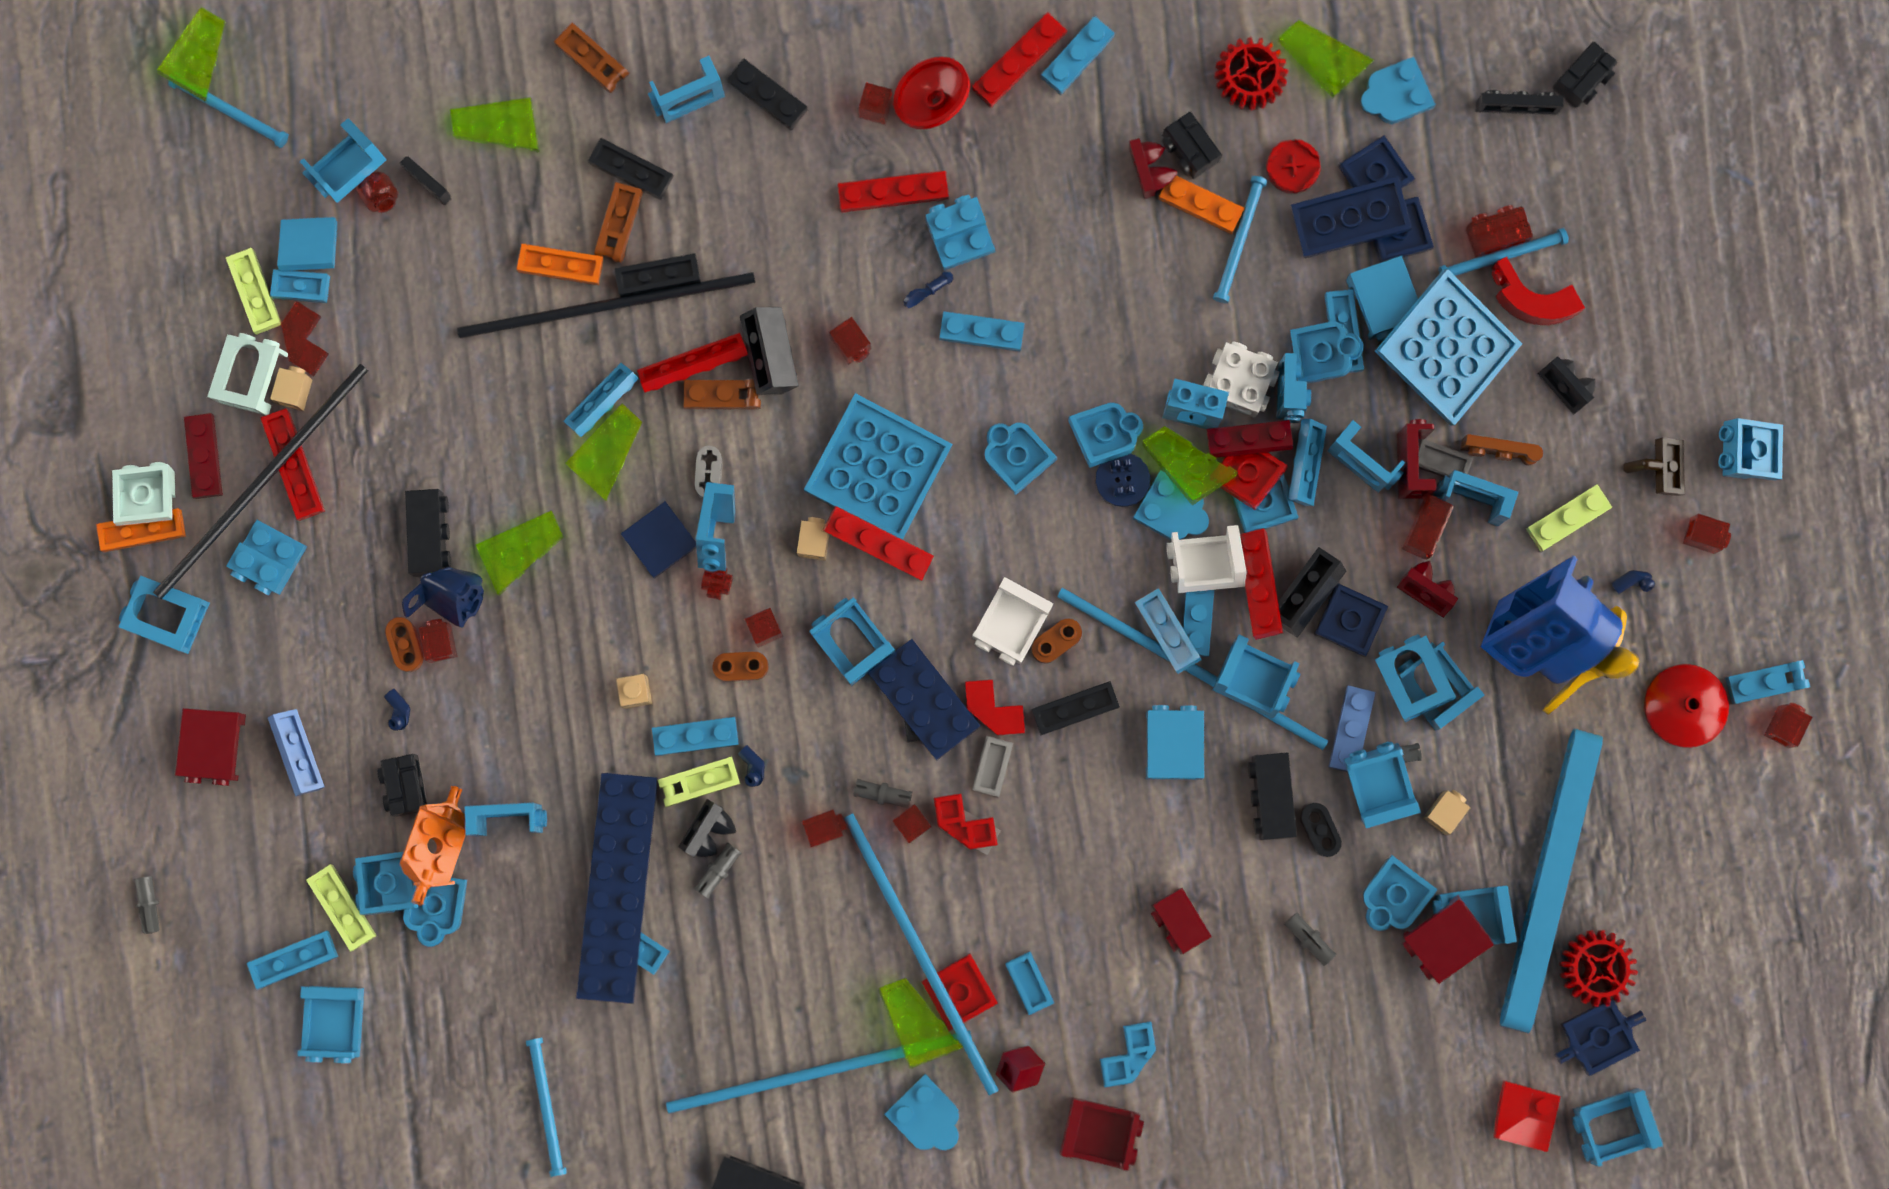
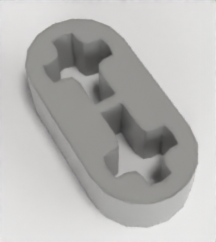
M713 446L701 448L696 458L695 490L702 498H704L705 490L700 485L706 483V475H710L711 483L721 484L722 455ZM708 452H712L713 456L717 458V461H712L711 470H707V463L702 460L703 457L708 456Z

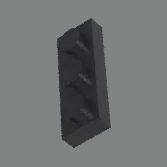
M744 58L727 78L728 83L790 130L794 128L808 110L804 103Z
M1488 90L1482 93L1476 101V112L1557 115L1564 107V96H1555L1553 92L1528 95L1526 91L1501 94V91Z
M603 138L599 139L588 159L590 165L636 188L642 189L643 192L659 200L663 198L674 177L672 173Z
M695 253L614 268L620 297L701 282Z
M1111 681L1038 706L1031 709L1040 736L1118 709L1120 706Z

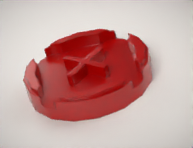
M1303 140L1282 141L1272 149L1267 159L1266 172L1268 178L1277 189L1285 193L1297 194L1307 191L1315 184L1320 174V157L1314 147Z

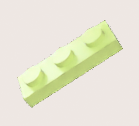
M249 248L226 257L253 332L257 335L282 325L255 251Z
M1597 484L1526 528L1540 552L1613 507Z
M330 864L306 880L350 952L377 936L366 917L360 915V910L357 909L353 896L333 865Z

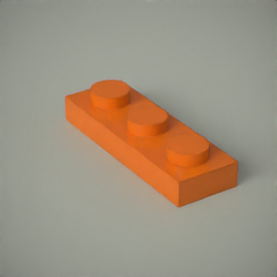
M1177 175L1171 183L1163 188L1158 199L1231 235L1244 211V207Z
M521 243L517 271L518 273L599 285L604 259L602 256Z
M179 508L172 509V520L122 526H116L113 521L96 524L100 551L102 552L186 537L182 510Z

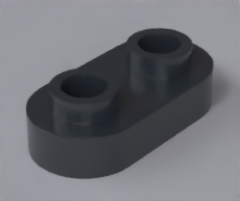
M1320 803L1306 805L1301 811L1300 820L1314 851L1322 857L1336 855L1341 849L1342 840L1328 809ZM1312 812H1316L1319 815V820L1316 823H1313L1309 818ZM1323 838H1328L1331 842L1330 847L1327 849L1321 845Z

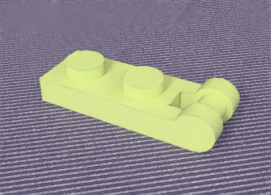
M733 757L657 780L659 788H663L665 798L663 801L665 807L741 784ZM681 782L683 793L676 794L673 785Z

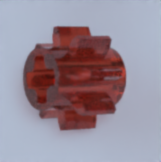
M727 567L726 571H704L701 589L707 590L706 596L709 598L721 600L722 594L729 595L733 575L727 574Z

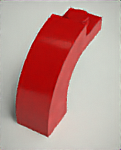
M1507 256L1497 261L1492 267V277L1495 283L1503 288L1495 296L1497 301L1508 313L1521 321L1534 325H1553L1569 320L1585 309L1572 284L1553 294H1537L1522 284Z

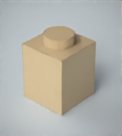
M289 366L288 370L279 368L270 400L277 405L304 411L312 379L305 374L306 371L304 369Z
M809 517L808 521L801 520L797 548L798 557L826 561L829 534L822 531L825 526L824 519Z
M645 674L616 679L622 708L628 709L652 704L649 681Z
M1443 791L1424 815L1423 819L1444 835H1450L1470 807L1465 804L1467 799L1457 791Z

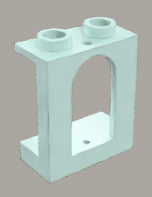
M239 333L238 337L227 334L207 397L223 405L269 415L272 405L264 402L278 355L287 357L288 353L279 348V343L272 340L264 339L263 343L255 341V337L244 333ZM242 347L258 350L259 360L247 395L225 390L235 357Z

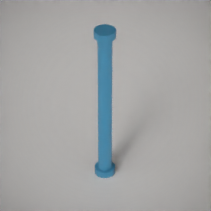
M174 72L170 76L168 86L173 89L179 88L274 141L275 145L279 148L284 147L289 137L286 132H278L183 79L182 74Z
M1260 176L1251 177L1250 183L1252 186L1218 292H1215L1213 295L1215 301L1221 303L1229 302L1230 297L1228 293L1262 188L1266 187L1267 180Z
M1565 228L1557 230V233L1449 267H1446V265L1440 266L1439 274L1442 270L1448 269L1454 276L1495 264L1506 256L1508 259L1558 243L1564 245L1569 242L1568 234Z
M541 1037L526 1040V1046L530 1047L552 1168L549 1173L550 1177L566 1174L567 1170L566 1167L563 1168L541 1049V1043H543V1038Z

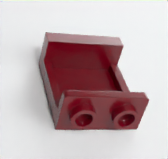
M1425 419L1410 420V424H1406L1397 433V464L1401 460L1405 462L1400 468L1404 473L1398 479V499H1426L1436 491V479H1419L1418 439H1425L1434 431V424H1427Z
M183 708L175 776L184 777L185 783L201 784L202 779H212V785L229 786L230 781H238L239 776L235 775L239 733L240 725L245 726L246 714Z
M1459 895L1449 900V905L1411 932L1406 931L1403 933L1406 940L1402 943L1404 948L1412 958L1415 955L1418 956L1423 963L1419 967L1429 981L1434 978L1438 984L1494 946L1490 936Z
M1072 1097L1060 1155L1128 1171L1129 1166H1134L1138 1149L1133 1147L1135 1138L1142 1135L1144 1121L1140 1120L1138 1112Z

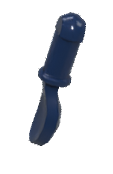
M943 272L941 276L932 282L926 283V288L910 291L905 297L904 306L912 308L927 296L934 295L936 291L953 281V274L951 272Z

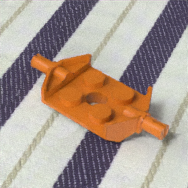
M451 786L447 801L439 804L423 805L418 810L400 861L403 873L416 886L411 902L417 905H423L427 890L431 887L448 886L455 883V881H450L466 835L465 815L457 805L462 789L459 787ZM430 839H433L437 846L434 854L427 847Z

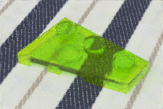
M1300 20L1295 22L1278 39V42L1332 98L1337 96L1374 61V59Z
M552 510L476 544L497 595L500 596L507 590L506 588L512 582L519 579L534 562L542 558L564 537Z

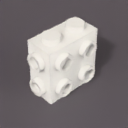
M1226 342L1223 350L1217 349L1212 364L1217 365L1214 374L1208 373L1203 386L1229 392L1226 407L1255 418L1259 411L1264 412L1270 397L1266 396L1268 387H1274L1277 381L1279 371L1275 369L1278 362L1272 360L1273 357L1267 353L1257 352L1256 354L1248 351L1247 347L1241 343L1232 342L1230 344Z

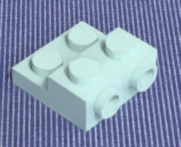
M154 462L146 467L127 465L123 466L122 469L112 470L113 523L116 526L172 520V498L175 497V471L168 464Z

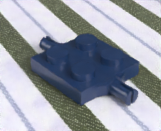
M1611 999L1610 1006H1605L1604 1003H1601L1598 1007H1593L1561 1023L1568 1038L1569 1047L1555 1053V1057L1559 1058L1557 1060L1560 1064L1575 1057L1580 1061L1587 1076H1591L1640 1051L1633 1038L1632 1028L1646 1022V1018L1643 1017L1644 1014L1641 1010L1626 1018L1619 1011L1614 999Z

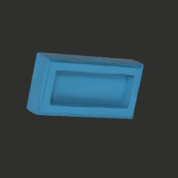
M1031 952L1005 963L1028 1015L1054 1004Z

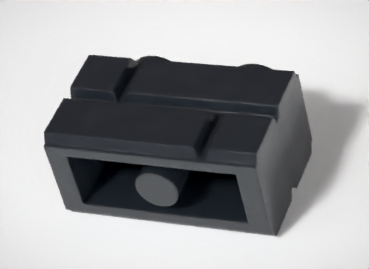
M1592 42L1552 88L1560 96H1564L1565 100L1574 108H1578L1582 102L1588 105L1598 94L1595 88L1600 82L1605 86L1616 74L1612 69L1617 64V60L1609 53H1606L1596 42Z
M1191 111L1164 129L1162 143L1169 153L1174 152L1179 158L1178 166L1185 175L1190 174L1195 179L1221 160V152Z
M408 754L380 761L381 768L377 769L378 779L381 785L385 784L387 795H384L382 798L383 806L386 812L390 811V816L398 817L417 813L420 806L427 805L418 755Z

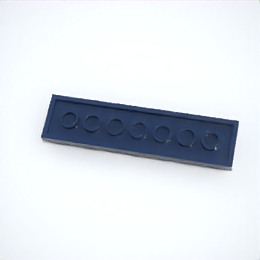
M601 773L576 999L634 1004L658 778Z

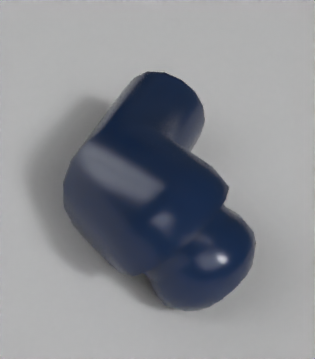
M1636 570L1627 572L1611 583L1618 594L1631 586H1640L1644 592H1648L1655 587V581L1650 573Z
M394 688L384 698L393 707L392 717L388 720V725L392 730L398 731L403 730L408 725L411 709L409 704Z
M746 745L738 753V756L748 765L747 775L744 780L749 787L759 786L764 780L765 763Z

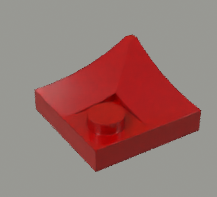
M1503 1080L1493 1138L1548 1152L1561 1096Z

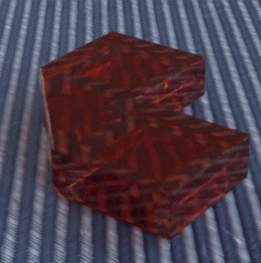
M296 301L281 323L288 360L314 377L329 355L325 350L307 340L321 319V316Z

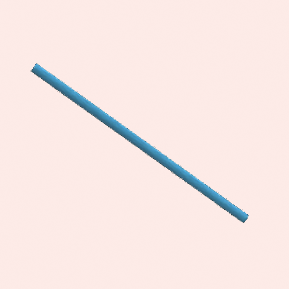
M1063 587L1057 595L1058 598L1170 662L1158 642ZM1196 664L1184 670L1214 687L1218 678ZM1254 710L1321 750H1324L1328 743V740L1279 712L1274 718H1271Z
M854 814L846 816L843 819L986 1092L989 1096L999 1091L858 821Z
M955 1033L666 1102V1107L669 1114L959 1045L961 1042Z

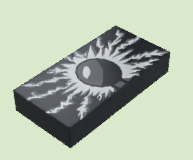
M405 156L400 162L404 170L440 202L446 205L451 200L449 192L409 156Z

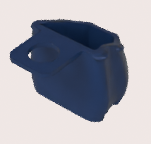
M452 567L422 575L420 584L402 600L403 614L409 617L425 604L450 623L463 628L466 621L470 617L475 616L481 606L484 595L482 578L476 573ZM415 595H418L415 605L409 608L410 600Z

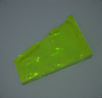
M201 7L158 67L157 74L206 102L225 28V21Z
M531 97L450 109L455 139L486 144L495 143L505 145V147H519L540 152Z
M622 403L565 464L606 501L642 425V421Z
M1166 426L1143 440L1142 446L1192 506L1237 476L1235 469L1230 466H1224L1216 461V457L1211 454L1203 453L1192 446V442Z
M906 978L879 988L878 991L909 1069L962 1050V1044L946 1029V1025L935 1016L925 1000Z

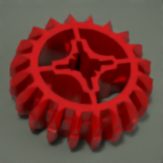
M1251 36L1248 37L1246 44L1241 39L1237 40L1236 46L1230 43L1227 46V52L1222 51L1219 57L1221 60L1217 61L1215 65L1218 71L1215 72L1214 78L1220 80L1216 84L1217 89H1224L1221 94L1222 98L1231 96L1230 105L1235 104L1236 101L1240 102V110L1244 109L1245 104H1249L1251 111L1255 110L1256 103H1258L1261 109L1266 107V101L1273 104L1276 100L1275 96L1282 95L1283 90L1281 87H1285L1287 84V80L1284 77L1287 76L1288 69L1283 68L1286 60L1283 58L1278 59L1281 54L1280 49L1274 52L1271 51L1273 47L1272 42L1268 43L1267 46H1263L1262 38L1258 39L1257 44L1253 43ZM1252 56L1262 59L1263 62L1254 60ZM1240 58L1242 61L1240 64L1241 69L1236 71V74L1230 75L1231 64ZM1247 70H1248V71H1249V70L1252 71V73L1255 72V73H1256L1255 78H1254V77H1250L1251 74L1248 76V75L1246 74V73H1247ZM1272 72V83L1262 90L1261 79L1266 77L1267 73ZM1238 86H1246L1250 91H1245Z
M1588 930L1586 938L1582 934L1576 935L1579 944L1569 941L1568 946L1572 949V952L1566 950L1562 952L1563 956L1568 957V961H1560L1559 963L1561 967H1567V972L1560 973V977L1570 979L1564 984V987L1566 989L1575 987L1571 996L1577 998L1582 994L1581 1003L1587 1004L1590 999L1594 1007H1598L1600 1002L1604 1003L1605 1006H1610L1611 999L1619 1003L1621 1001L1619 992L1625 996L1629 995L1625 985H1635V982L1629 979L1630 975L1638 974L1637 970L1630 969V965L1636 964L1637 960L1633 958L1628 959L1627 957L1633 952L1632 948L1622 949L1626 941L1624 939L1616 941L1615 933H1609L1606 937L1605 930H1598L1597 935H1595L1593 930ZM1597 944L1609 949L1599 957H1595L1593 954L1585 951ZM1616 958L1619 965L1618 977L1612 970V964ZM1579 959L1585 966V972L1581 977L1582 981L1578 973ZM1594 963L1602 964L1600 969L1603 971V974L1595 973L1597 968ZM1599 979L1611 985V987L1601 992H1594L1588 988L1591 983L1595 984Z

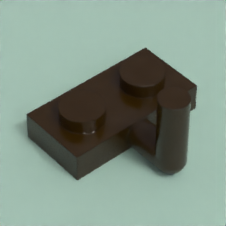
M1663 437L1655 439V459L1645 458L1627 462L1623 465L1624 472L1633 473L1642 470H1654L1656 473V494L1685 495L1684 440Z

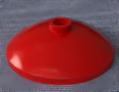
M934 57L918 63L902 77L896 87L893 98L895 113L905 125L914 129H930L946 123L960 111L967 100L970 91V79L967 71L958 61L948 57Z
M1681 664L1663 670L1651 681L1645 694L1644 710L1648 724L1658 737L1671 745L1691 748L1704 745L1719 735L1727 722L1729 700L1724 686L1714 674L1700 666ZM1690 699L1696 702L1695 709L1689 707L1688 702Z

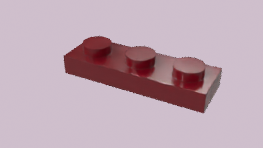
M208 413L184 417L192 498L202 499L223 496L214 415Z
M1290 420L1207 429L1210 458L1293 450Z

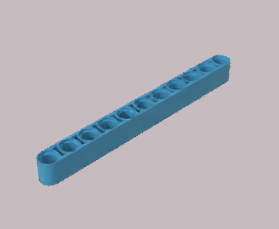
M1575 728L1570 734L1500 1015V1026L1525 1033H1530L1533 1027L1602 748L1603 737Z

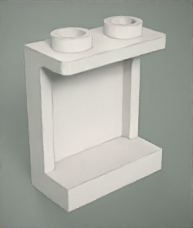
M1238 525L1227 526L1225 536L1179 540L1178 532H1172L1171 543H1167L1168 559H1173L1174 566H1170L1172 583L1177 582L1178 593L1245 587L1246 566Z
M1004 577L985 615L972 635V639L976 640L974 645L986 652L993 649L1001 654L999 658L1012 666H1014L1015 662L1021 665L1047 618L1053 603Z

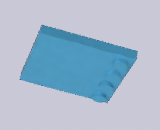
M1444 269L1375 352L1450 426L1456 425L1522 343L1448 269Z
M855 393L808 480L804 492L833 507L837 506L903 540L953 444Z

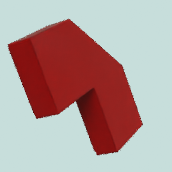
M993 680L965 682L967 709L972 715L997 736L1025 734L1023 705L995 707Z
M962 794L934 798L938 827L970 850L998 845L994 817L966 821Z

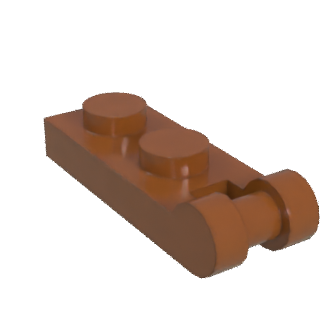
M573 22L554 41L560 50L609 93L616 89L615 85L620 79L624 80L629 75V72ZM607 67H610L613 72L606 77L602 72Z
M615 182L594 255L602 256L603 258L607 256L613 258L615 262L622 263L643 194L642 189ZM609 238L617 240L616 247L607 245Z
M753 379L684 380V409L761 408V399H758ZM740 390H747L746 399H740Z
M1467 434L1462 438L1460 449L1468 451V455L1477 457L1491 454L1496 455L1495 459L1502 461H1511L1512 458L1521 459L1522 463L1527 466L1535 464L1543 457V449L1539 445Z

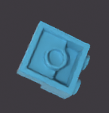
M970 195L961 196L954 201L955 205L945 208L944 204H939L929 209L930 213L925 215L928 229L944 270L995 253V247L977 197L971 199Z
M1285 353L1278 364L1277 419L1290 420V423H1300V418L1304 417L1307 406L1311 404V390H1307V381H1297L1301 374V362H1296V353Z
M1741 418L1724 421V425L1719 431V438L1723 441V453L1718 460L1719 467L1723 469V476L1742 479L1760 478L1774 481L1782 479L1783 425Z
M256 520L245 541L238 544L226 567L232 569L230 575L245 583L247 578L256 582L255 589L267 595H270L272 591L280 595L307 546Z
M404 852L355 858L356 865L353 867V876L358 886L355 903L357 909L360 910V915H376L418 908L417 904L411 902L416 886L403 873L400 865Z

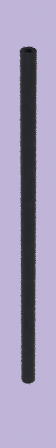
M754 272L495 320L458 327L457 332L459 338L593 314L756 283Z
M362 364L355 368L153 591L161 600L363 378L368 370Z

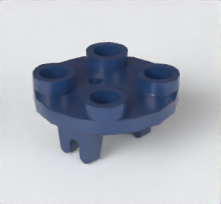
M1130 453L1100 464L1096 471L1095 484L1098 493L1106 503L1119 507H1128L1137 504L1145 497L1150 487V473L1147 465L1141 458ZM1126 477H1130L1131 480L1127 481ZM1119 478L1120 482H1116L1115 479Z

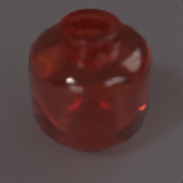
M372 172L357 187L359 197L371 212L385 213L390 211L396 204L398 198L397 188L389 176L383 172Z

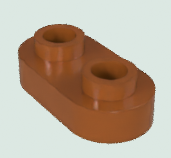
M393 618L388 622L385 634L394 663L402 671L414 672L421 667L424 659L415 627L406 618ZM401 627L406 629V634L403 637L397 635V631ZM412 653L414 655L413 662L406 663L405 657Z
M1069 618L1059 621L1035 639L1032 645L1033 657L1038 662L1044 664L1056 660L1080 641L1082 636L1080 624ZM1067 627L1071 628L1073 636H1064L1063 630ZM1043 644H1049L1051 647V652L1047 654L1043 653L1041 651V646Z
M759 652L723 653L715 658L712 668L715 676L722 681H751L762 679L769 670V663L766 657ZM756 660L759 662L757 670L749 668L751 661ZM724 662L731 663L730 671H722L721 666Z

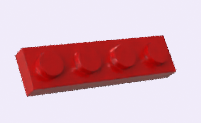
M1047 12L972 86V90L992 107L1067 34V29Z
M946 170L838 183L841 213L949 200Z
M737 333L638 369L637 373L645 393L651 390H659L664 385L675 381L686 380L694 374L711 371L716 366L724 363L738 361L741 357L748 355L741 334Z
M287 408L260 417L274 458L297 434L291 414ZM301 445L279 469L296 520L298 521L325 512Z
M834 506L822 530L921 581L934 555L837 506Z
M1262 528L1240 534L1246 566L1245 588L1253 637L1258 640L1283 634L1267 532Z

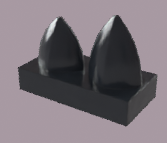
M1557 356L1537 373L1573 415L1594 399L1595 379H1578L1574 375V361L1560 359Z
M707 799L678 847L693 857L716 855V845L711 836L708 835L709 832L722 835L736 833L735 825L722 807Z

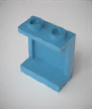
M349 118L340 124L348 136L314 166H310L304 158L299 161L306 169L302 172L304 176L325 198L330 195L337 203L386 161V158Z
M1402 256L1350 273L1346 279L1349 289H1353L1368 326L1369 333L1367 336L1369 340L1377 338L1378 341H1383L1418 300Z
M1239 634L1231 645L1212 690L1268 717L1274 718L1279 711L1283 713L1289 703L1290 697L1286 695L1290 687H1295L1300 677V673L1296 672L1300 663L1294 661L1292 664H1288L1247 645L1249 639Z
M1153 705L1152 710L1146 711V779H1204V711H1197V706L1192 705L1180 706V711L1169 710L1168 705Z
M1385 742L1379 744L1375 750L1369 752L1358 750L1352 752L1349 755L1350 757L1344 759L1361 820L1366 829L1421 813L1407 773L1403 751L1398 743Z
M1508 885L1435 895L1436 901L1432 902L1434 915L1449 905V900L1459 895L1494 944L1517 942Z
M301 987L300 998H305L302 1044L301 1049L297 1050V1056H305V1062H323V1057H334V1063H351V1058L360 1057L364 988Z

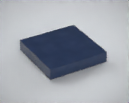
M1385 135L1338 166L1353 188L1398 176L1401 188L1403 189L1415 180Z
M1419 196L1405 200L1412 227L1411 231L1373 240L1380 263L1399 256L1404 258L1433 250L1434 245Z
M666 501L621 533L654 579L696 548V541Z
M1338 583L1314 634L1366 657L1388 606Z

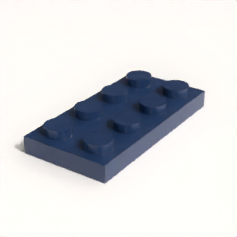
M1398 176L1291 204L1304 259L1412 230Z
M913 639L909 640L868 672L872 680L936 761L980 728V724Z

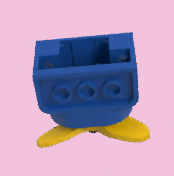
M1575 556L1570 557L1500 599L1480 646L1517 676L1528 677L1539 671L1555 684L1571 680L1543 708L1542 711L1547 715L1559 707L1586 682L1602 676L1611 679L1629 676L1637 669L1639 663L1635 654L1626 648L1619 647L1626 627V612L1618 606L1610 610L1597 599V596L1591 592L1593 586V579L1591 577L1584 576L1576 580L1571 576L1578 560Z

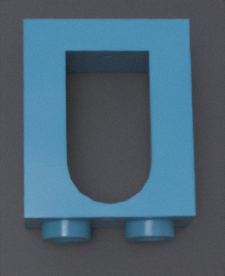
M710 56L699 60L704 77L662 96L659 95L654 82H649L652 91L648 93L657 117L662 115L665 122L668 123L725 97L721 79ZM709 89L711 91L703 96H700L694 100H691L685 104H682L676 108L669 110L672 106L682 101H685L693 96H696Z
M1174 379L1172 390H1169L1162 418L1204 429L1218 428L1223 419L1229 392Z
M1352 420L1327 451L1376 492L1379 493L1384 487L1389 490L1404 473L1400 468L1405 462L1401 460L1390 473L1350 441L1361 428L1359 424Z
M1454 470L1448 476H1444L1442 481H1438L1434 496L1438 497L1435 504L1437 506H1440L1450 498L1451 492L1491 505L1493 508L1488 523L1499 526L1510 519L1519 492Z
M706 482L696 536L698 568L711 572L717 570L726 571L725 539L713 537L716 522L734 524L736 515L734 485Z
M140 575L139 580H136L131 587V599L128 606H125L120 613L119 628L189 654L210 602L172 588L163 599L186 608L176 634H173L137 618L146 595L156 596L153 591L161 584Z
M854 597L850 600L847 598L841 600L833 607L835 609L834 613L828 617L825 615L820 616L811 624L813 629L810 630L811 635L851 686L895 652V649L883 637ZM839 618L851 619L875 648L872 654L855 667L830 635L831 625Z
M1419 634L1404 641L1405 645L1396 650L1394 646L1382 650L1378 653L1380 657L1375 659L1405 722L1456 700L1453 689L1427 636L1421 638ZM1410 651L1418 653L1422 658L1438 691L1413 704L1394 665L1397 657Z
M1433 642L1430 644L1448 681L1461 697L1441 713L1436 708L1423 714L1435 731L1443 728L1484 696V693L1478 686L1475 688L1443 649V646H1445L1444 642L1435 645ZM1421 657L1415 662L1409 659L1397 668L1400 671L1398 676L1413 703L1427 697L1414 679L1416 667L1423 663Z
M536 803L465 806V833L475 837L487 836V818L529 816L530 832L543 833V827H547V812L542 810V805Z
M1635 1088L1573 1109L1575 1117H1572L1573 1126L1578 1134L1581 1133L1584 1144L1581 1145L1583 1155L1587 1162L1590 1161L1595 1166H1602L1604 1161L1647 1147L1655 1149L1663 1146L1645 1090ZM1631 1106L1640 1133L1604 1145H1596L1588 1123L1595 1117Z

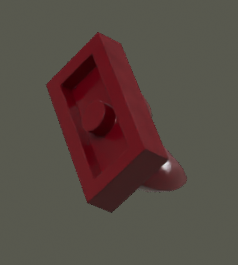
M1140 138L1129 141L1130 153L1144 199L1155 196V191L1171 183L1178 172L1168 167H1148V165L1156 162L1163 154L1165 148L1155 142H1141Z
M1431 562L1419 563L1406 573L1397 588L1444 618L1459 599L1455 596L1454 585L1451 580L1440 581L1436 584L1432 581L1433 570Z

